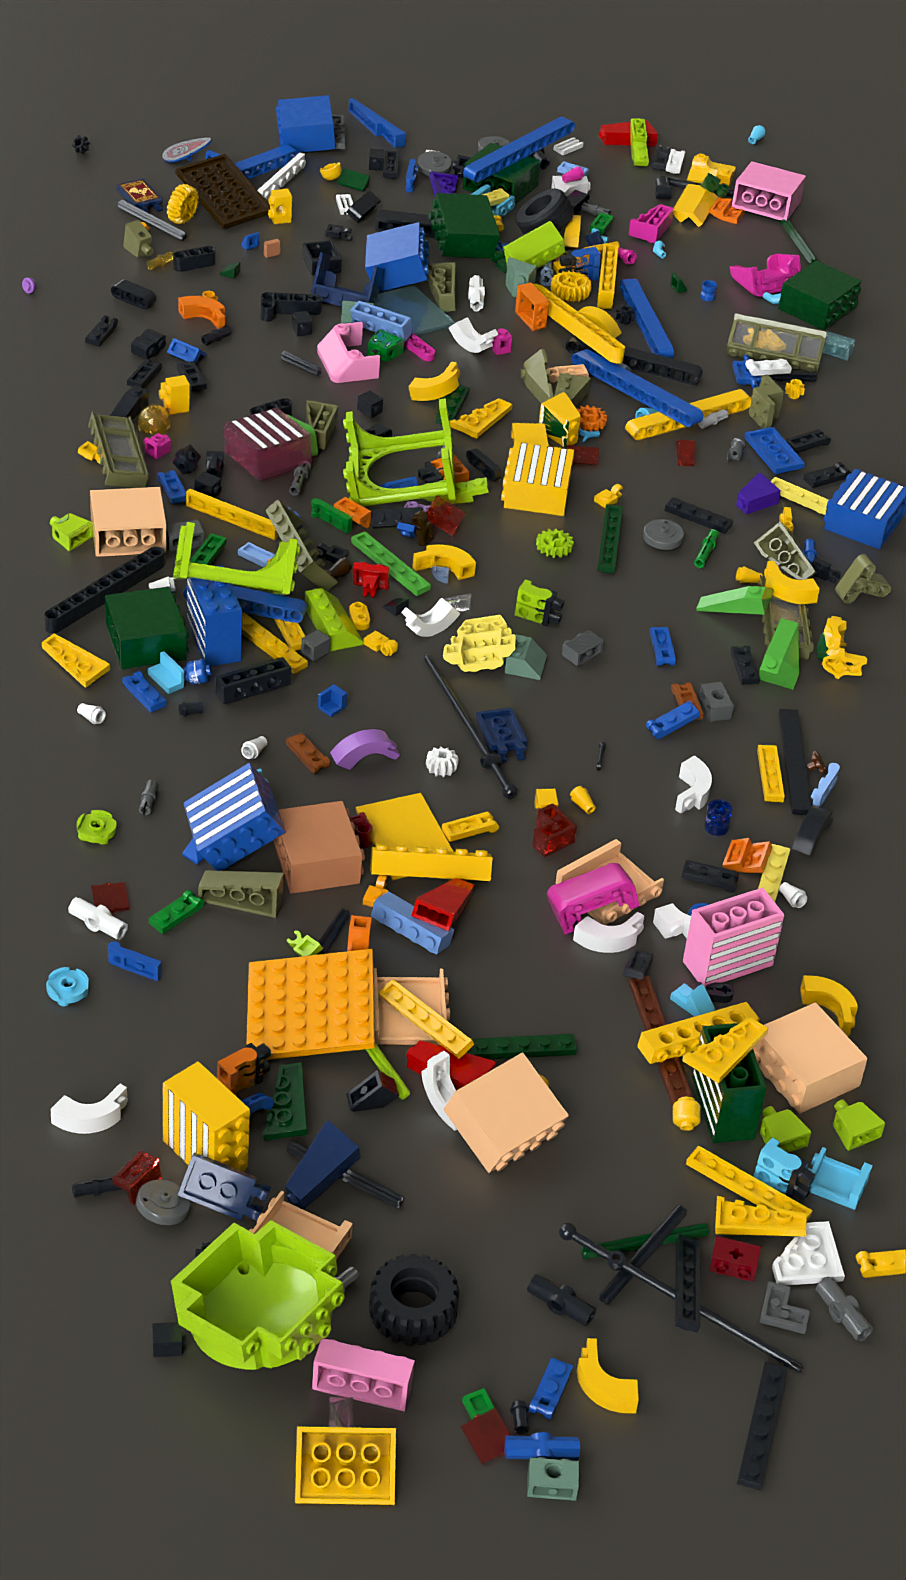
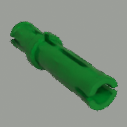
M711 529L707 537L704 538L702 547L694 560L696 567H704L711 550L715 548L716 540L719 537L717 530Z

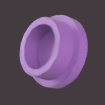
M28 277L22 281V287L26 293H33L36 290L37 284L34 279Z

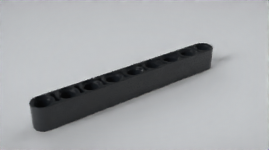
M574 334L571 335L566 343L567 351L572 354L589 349L600 355ZM625 346L623 363L632 370L689 385H696L703 374L702 368L698 365Z
M159 546L147 549L48 609L44 613L45 630L48 633H57L105 604V595L123 593L164 567V549Z

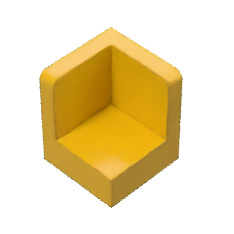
M536 789L535 808H551L552 818H557L558 800L556 790Z

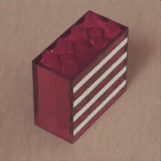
M277 407L224 423L225 430L223 434L225 437L224 449L226 454L231 456L257 480L294 470L301 464H304L303 467L305 464H311L310 434Z

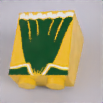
M563 392L541 403L539 424H545L547 437L564 448H568L578 441L581 415L567 394Z

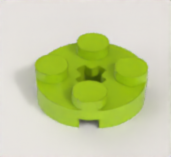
M92 810L91 814L86 816L84 813L77 820L78 837L82 841L104 845L109 842V839L117 831L116 820L112 818L109 812L103 810Z

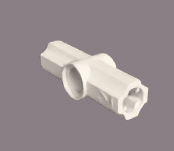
M474 275L469 281L468 300H470V308L473 311H479L484 306L485 287H483V279L479 275Z
M75 897L68 907L69 913L85 921L86 926L91 931L97 932L101 930L113 938L121 940L128 930V924L112 916L108 908L103 905L96 907L81 898Z

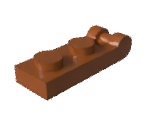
M691 682L684 683V685L672 684V694L675 695L678 705L681 706L691 701L700 713V717L697 719H702L703 711Z
M303 733L286 739V745L312 773L318 772L320 768L325 769L331 766L329 758L324 756Z

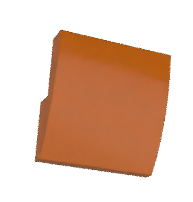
M720 197L717 198L709 209V213L713 216L737 224L746 212L742 208L732 207V199Z
M750 838L732 840L722 866L725 869L736 872L762 873L765 870L772 845L770 841L752 844Z

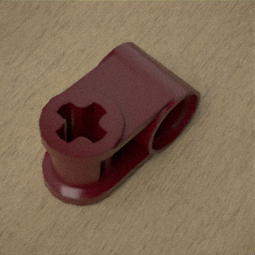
M360 812L359 815L350 817V822L354 823V834L359 837V847L367 848L372 844L373 827L368 821L366 814Z

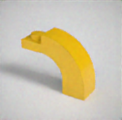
M573 215L571 221L565 227V248L578 249L581 215Z
M587 306L578 311L613 338L621 334L615 320L604 310Z
M451 362L446 370L437 377L427 379L414 378L408 386L411 400H435L452 393L459 386L460 370L458 369L457 362Z
M441 544L426 546V551L414 553L413 569L415 571L438 566L450 568L459 580L475 576V560L467 552L457 547Z
M774 560L767 561V567L764 570L766 578L765 587L773 589L775 597L795 604L817 603L820 589L813 578L804 580L791 579L780 571Z
M803 975L800 987L803 1005H811L816 1002L818 1005L830 1009L837 1016L839 1028L849 1036L851 1028L855 1026V1017L858 1009L853 995L844 986L831 979Z
M587 1338L586 1348H582L581 1358H579L577 1366V1378L581 1388L592 1401L605 1409L619 1413L636 1414L639 1401L637 1380L618 1379L604 1372L598 1362L597 1339Z

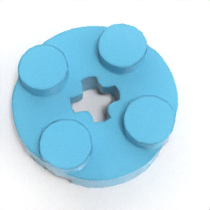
M62 967L50 973L49 980L46 983L47 993L59 1005L67 1006L88 996L89 979L82 970L76 968V971L70 970V967Z

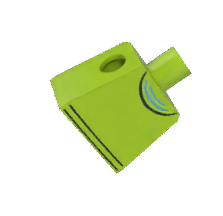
M70 513L62 518L53 516L50 520L53 538L68 551L73 550L93 537V523Z

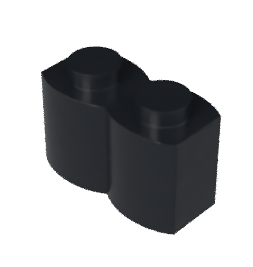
M152 329L145 330L141 336L136 337L131 342V353L144 359L154 357L156 352L165 348L166 335Z

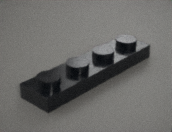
M672 497L665 505L664 511L710 529H715L723 534H726L733 524V520L725 516L715 514Z

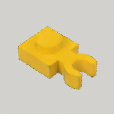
M87 441L79 447L78 453L91 461L95 459L100 464L101 455L97 454L98 446Z

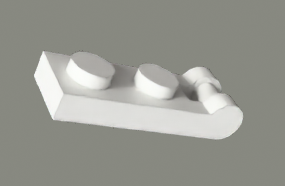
M671 149L666 166L667 172L680 174L685 151L681 150L679 152L676 149Z
M749 359L745 363L752 376L789 374L792 369L786 359L764 361Z

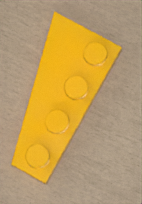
M498 398L485 404L482 409L473 410L470 415L464 414L457 421L455 419L451 420L450 426L477 439L511 411L513 404Z
M55 633L42 642V648L85 688L110 670L109 663Z
M750 1017L732 1027L725 1035L720 1034L716 1036L714 1041L706 1045L704 1043L700 1045L693 1053L688 1052L684 1054L682 1061L715 1082L720 1083L767 1035L769 1028Z
M717 1196L716 1234L806 1236L807 1214L780 1208L774 1211L769 1210L765 1205L757 1204V1207L745 1205V1201L735 1200V1202L725 1201V1197Z

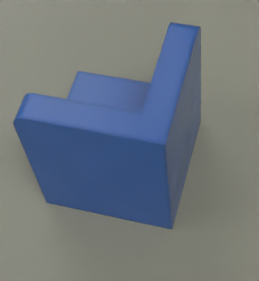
M335 684L318 695V709L330 717L347 707V692Z

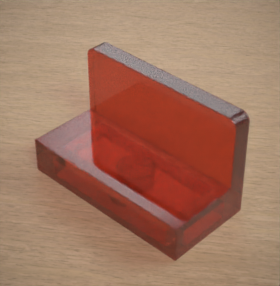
M566 445L565 449L574 450L573 463L598 465L599 448Z
M141 1150L112 1177L113 1185L127 1191L129 1203L133 1205L136 1203L138 1191L143 1184L161 1179L159 1159Z

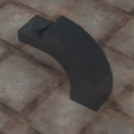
M813 805L799 828L792 849L807 855H813L822 832L827 826L832 824L833 818H831L833 811Z

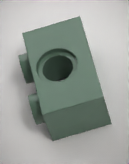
M544 1457L530 1458L527 1476V1497L576 1501L579 1488V1461H571L569 1459L554 1460Z

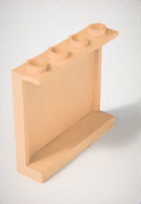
M615 839L557 870L556 884L598 869L609 863H618L633 881L639 906H642L647 901L660 896L663 890L664 879L661 878L654 882L620 852L621 842ZM617 901L587 913L598 923L606 925L614 922L622 915L630 913L633 909H630L626 903L619 907Z
M374 968L375 1043L377 1045H416L421 1040L440 1045L381 999L378 992L393 979L441 1017L449 1021L450 1008H446V1005L449 1004V993L445 992L448 987V979L444 977L443 969H440L438 978L377 977V968Z
M281 1191L276 1198L273 1197L265 1214L261 1213L254 1229L249 1230L256 1234L272 1220L336 1255L337 1260L352 1238L353 1223L344 1220L339 1227L284 1201V1191Z

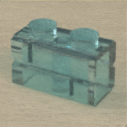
M826 331L827 335L823 353L848 361L853 354L856 340Z

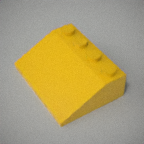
M297 1427L295 1504L395 1505L396 1428Z

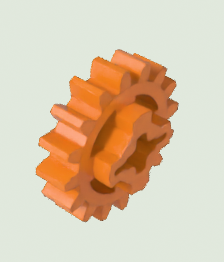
M588 405L586 407L580 406V409L576 408L581 415L580 428L583 430L599 431V428L603 429L606 426L607 415H605V411H601V408L597 409L595 406L590 408Z

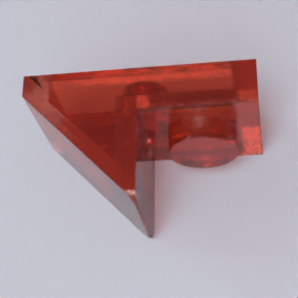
M676 441L677 464L679 466H694L695 441Z

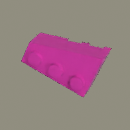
M660 204L648 210L647 214L644 215L642 213L639 215V218L631 219L628 235L646 240L649 243L657 242L672 224L674 208Z

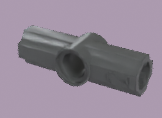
M826 1277L822 1279L816 1286V1291L829 1306V1312L833 1320L837 1323L842 1322L855 1340H865L872 1333L873 1327L861 1314L857 1300L852 1295L847 1296L833 1278Z

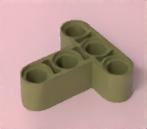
M861 554L851 564L836 586L835 591L845 604H850L856 600L861 592L885 597L891 592V586L882 575L875 573L876 566L868 555Z

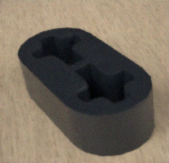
M698 982L695 986V989L702 983ZM717 982L706 985L705 989L712 1002L728 1003L733 999L734 988L731 985Z

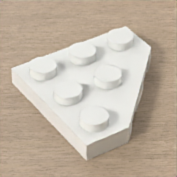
M829 1221L807 1223L806 1236L794 1237L781 1256L775 1259L772 1269L776 1283L782 1285L820 1283L826 1277L833 1278L835 1282L844 1281L845 1275Z

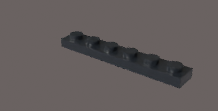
M679 1234L676 1240L675 1326L697 1333L701 1326L700 1241Z
M768 1362L764 1363L738 1476V1485L761 1491L788 1368Z

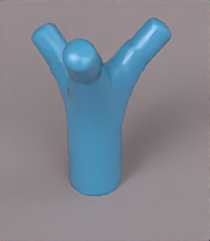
M579 427L580 433H578V436L584 437L583 443L588 438L600 436L599 431H585Z

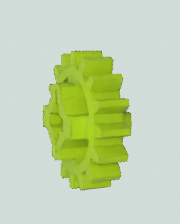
M548 529V532L542 531V534H538L536 539L537 550H541V554L546 553V556L550 555L553 558L556 555L562 558V554L568 556V552L571 553L573 549V537H569V533L564 534V530L558 531L554 529V531Z

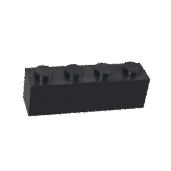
M378 209L375 227L377 232L419 222L421 228L423 227L425 230L424 237L434 238L435 234L428 215Z

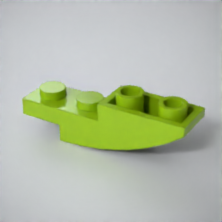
M631 118V154L634 166H648L645 119Z
M485 477L455 484V500H449L448 495L424 498V500L445 504L473 502V496L489 493L488 481ZM441 480V481L435 482V483L446 482V480Z

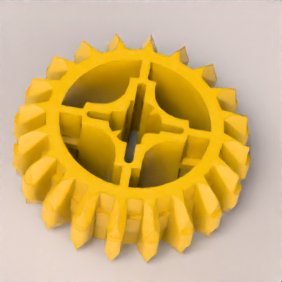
M182 184L175 188L167 206V214L170 221L175 224H185V222H188L193 217L199 203L198 192L195 188L187 184Z
M562 271V273L554 275L551 281V292L563 301H572L573 303L588 298L592 288L589 277H585V274H580V272Z

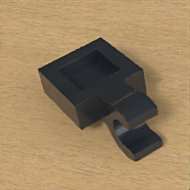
M329 224L325 230V237L332 239L343 237L344 240L351 241L352 236L347 235V233L351 234L352 229L343 228L341 225Z
M319 543L317 546L318 549H321L318 551V557H325L326 560L333 563L339 558H347L349 554L348 550L336 545L329 547L324 543Z
M817 557L813 560L812 566L817 572L814 576L824 581L828 579L829 582L834 584L836 583V578L840 579L841 572L831 569L830 563Z

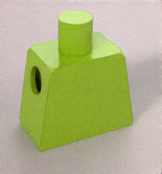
M842 1099L834 1105L837 1112L833 1126L848 1151L882 1137L885 1122L863 1102H857L849 1106Z
M772 1106L763 1110L764 1118L762 1119L760 1133L765 1144L771 1138H774L780 1142L778 1147L787 1153L808 1146L811 1131L791 1110L786 1109L776 1112Z

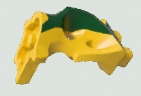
M832 616L827 619L825 629L819 639L816 650L817 658L822 661L823 668L833 674L836 679L843 675L861 676V667L867 664V658L865 656L849 654L845 651L844 647L847 646L844 642L846 621L842 620L841 617ZM847 662H850V663H852L853 665L849 666V665H847L846 663H847Z

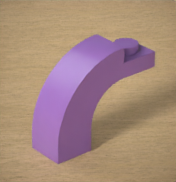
M377 729L353 733L339 742L330 752L336 764L348 770H351L360 759L369 754L379 753L394 760L400 756L396 743L388 738L385 731Z

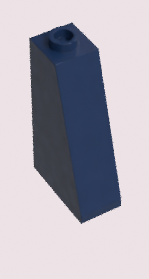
M329 1120L324 1123L285 1185L287 1200L292 1205H297L301 1209H305L361 1158L359 1146Z

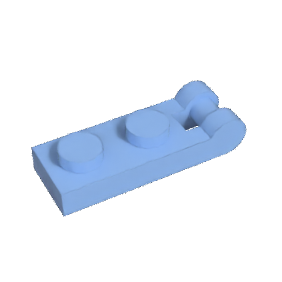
M837 763L829 764L828 774L825 778H821L818 789L815 788L811 795V799H813L812 806L817 805L821 807L836 784L837 774L840 769Z

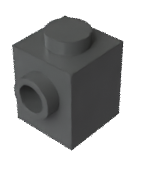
M318 629L302 638L301 653L312 661L329 653L330 638Z

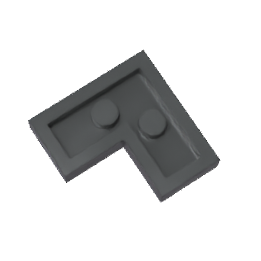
M768 1281L759 1323L805 1334L810 1310L787 1305L791 1287Z

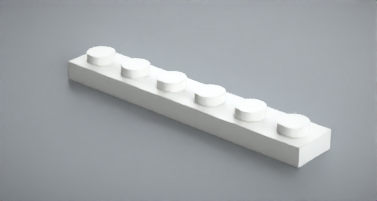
M299 153L258 189V192L266 201L271 196V190L282 188L305 167V154Z

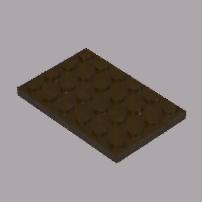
M226 154L179 167L175 170V174L185 185H190L196 189L199 202L223 229L268 215V210H270L269 203Z

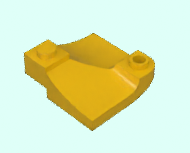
M698 154L693 158L687 181L702 183L706 175L710 173L721 179L719 184L725 183L729 186L735 174L736 166L715 163L709 159V156Z

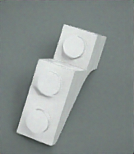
M672 903L655 909L653 923L665 939L681 933L687 938L691 916L678 910Z

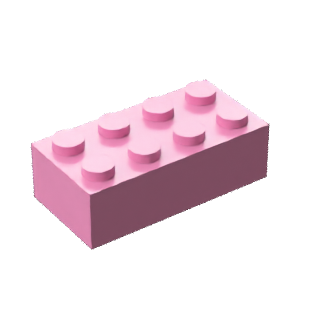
M323 1338L320 1341L314 1359L312 1389L405 1412L412 1389L415 1360Z

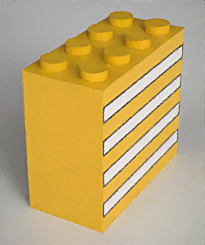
M514 441V446L509 451L505 477L503 479L501 501H504V508L564 516L574 450Z
M199 1061L163 1082V1141L187 1165H189L191 1157L195 1152L244 1172L248 1167L250 1109Z

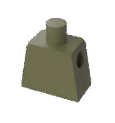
M139 220L127 223L123 247L136 257L151 256L154 250L151 248L152 237Z

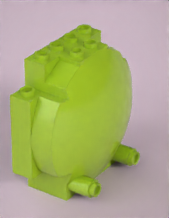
M272 1220L256 1234L233 1223L171 1280L179 1325L191 1332L197 1345L204 1353L215 1361L230 1367L257 1370L262 1367H278L296 1359L301 1361L314 1350L315 1346L323 1338L329 1335L332 1312L345 1299L343 1282L334 1278L338 1272L336 1255Z

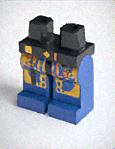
M596 247L574 251L569 250L566 255L560 256V265L565 266V268L559 269L558 273H562V271L580 272V274H585V277L598 280L601 254Z

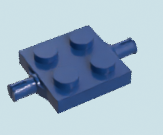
M745 354L743 361H733L732 368L737 384H751L752 389L759 387L762 375L752 376L745 365L750 356Z

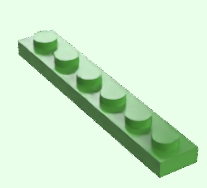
M364 531L351 537L353 545L375 563L389 567V574L414 595L419 596L430 590V583L367 532Z

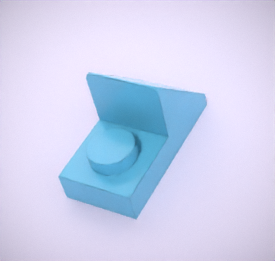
M684 983L671 993L670 999L694 1017L715 1011V1007L703 984L693 990Z

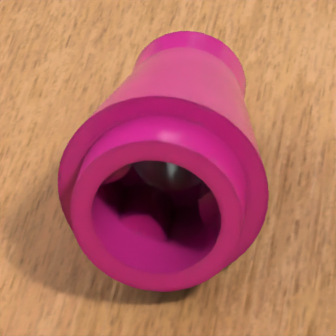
M575 166L562 175L563 182L581 180L584 177L583 169Z
M618 248V256L625 264H633L636 261L637 256L633 250Z

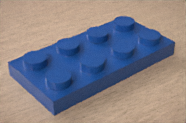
M774 427L745 432L744 438L774 474L804 468L805 463Z

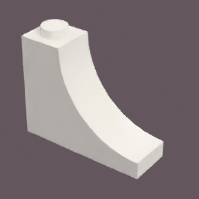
M552 176L551 189H560L567 197L574 190L587 194L590 191V182H588L587 176H584L579 181L567 183L563 182L562 176Z

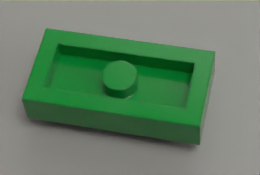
M600 212L590 225L589 231L595 228L600 230V234H604L612 224L614 216Z

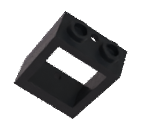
M332 240L303 243L302 257L311 275H315L319 258L313 259L312 257H319L320 252L331 255L328 271L333 273L341 272L342 259Z

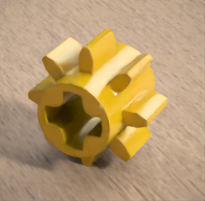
M793 379L790 383H786L785 394H788V397L791 399H798L800 395H804L805 385L800 380Z

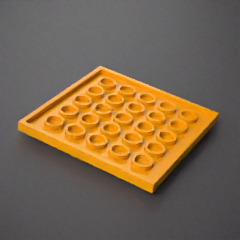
M373 949L249 962L247 1044L252 1043L257 1047L264 1043L271 1050V1056L266 1058V1060L375 1048Z

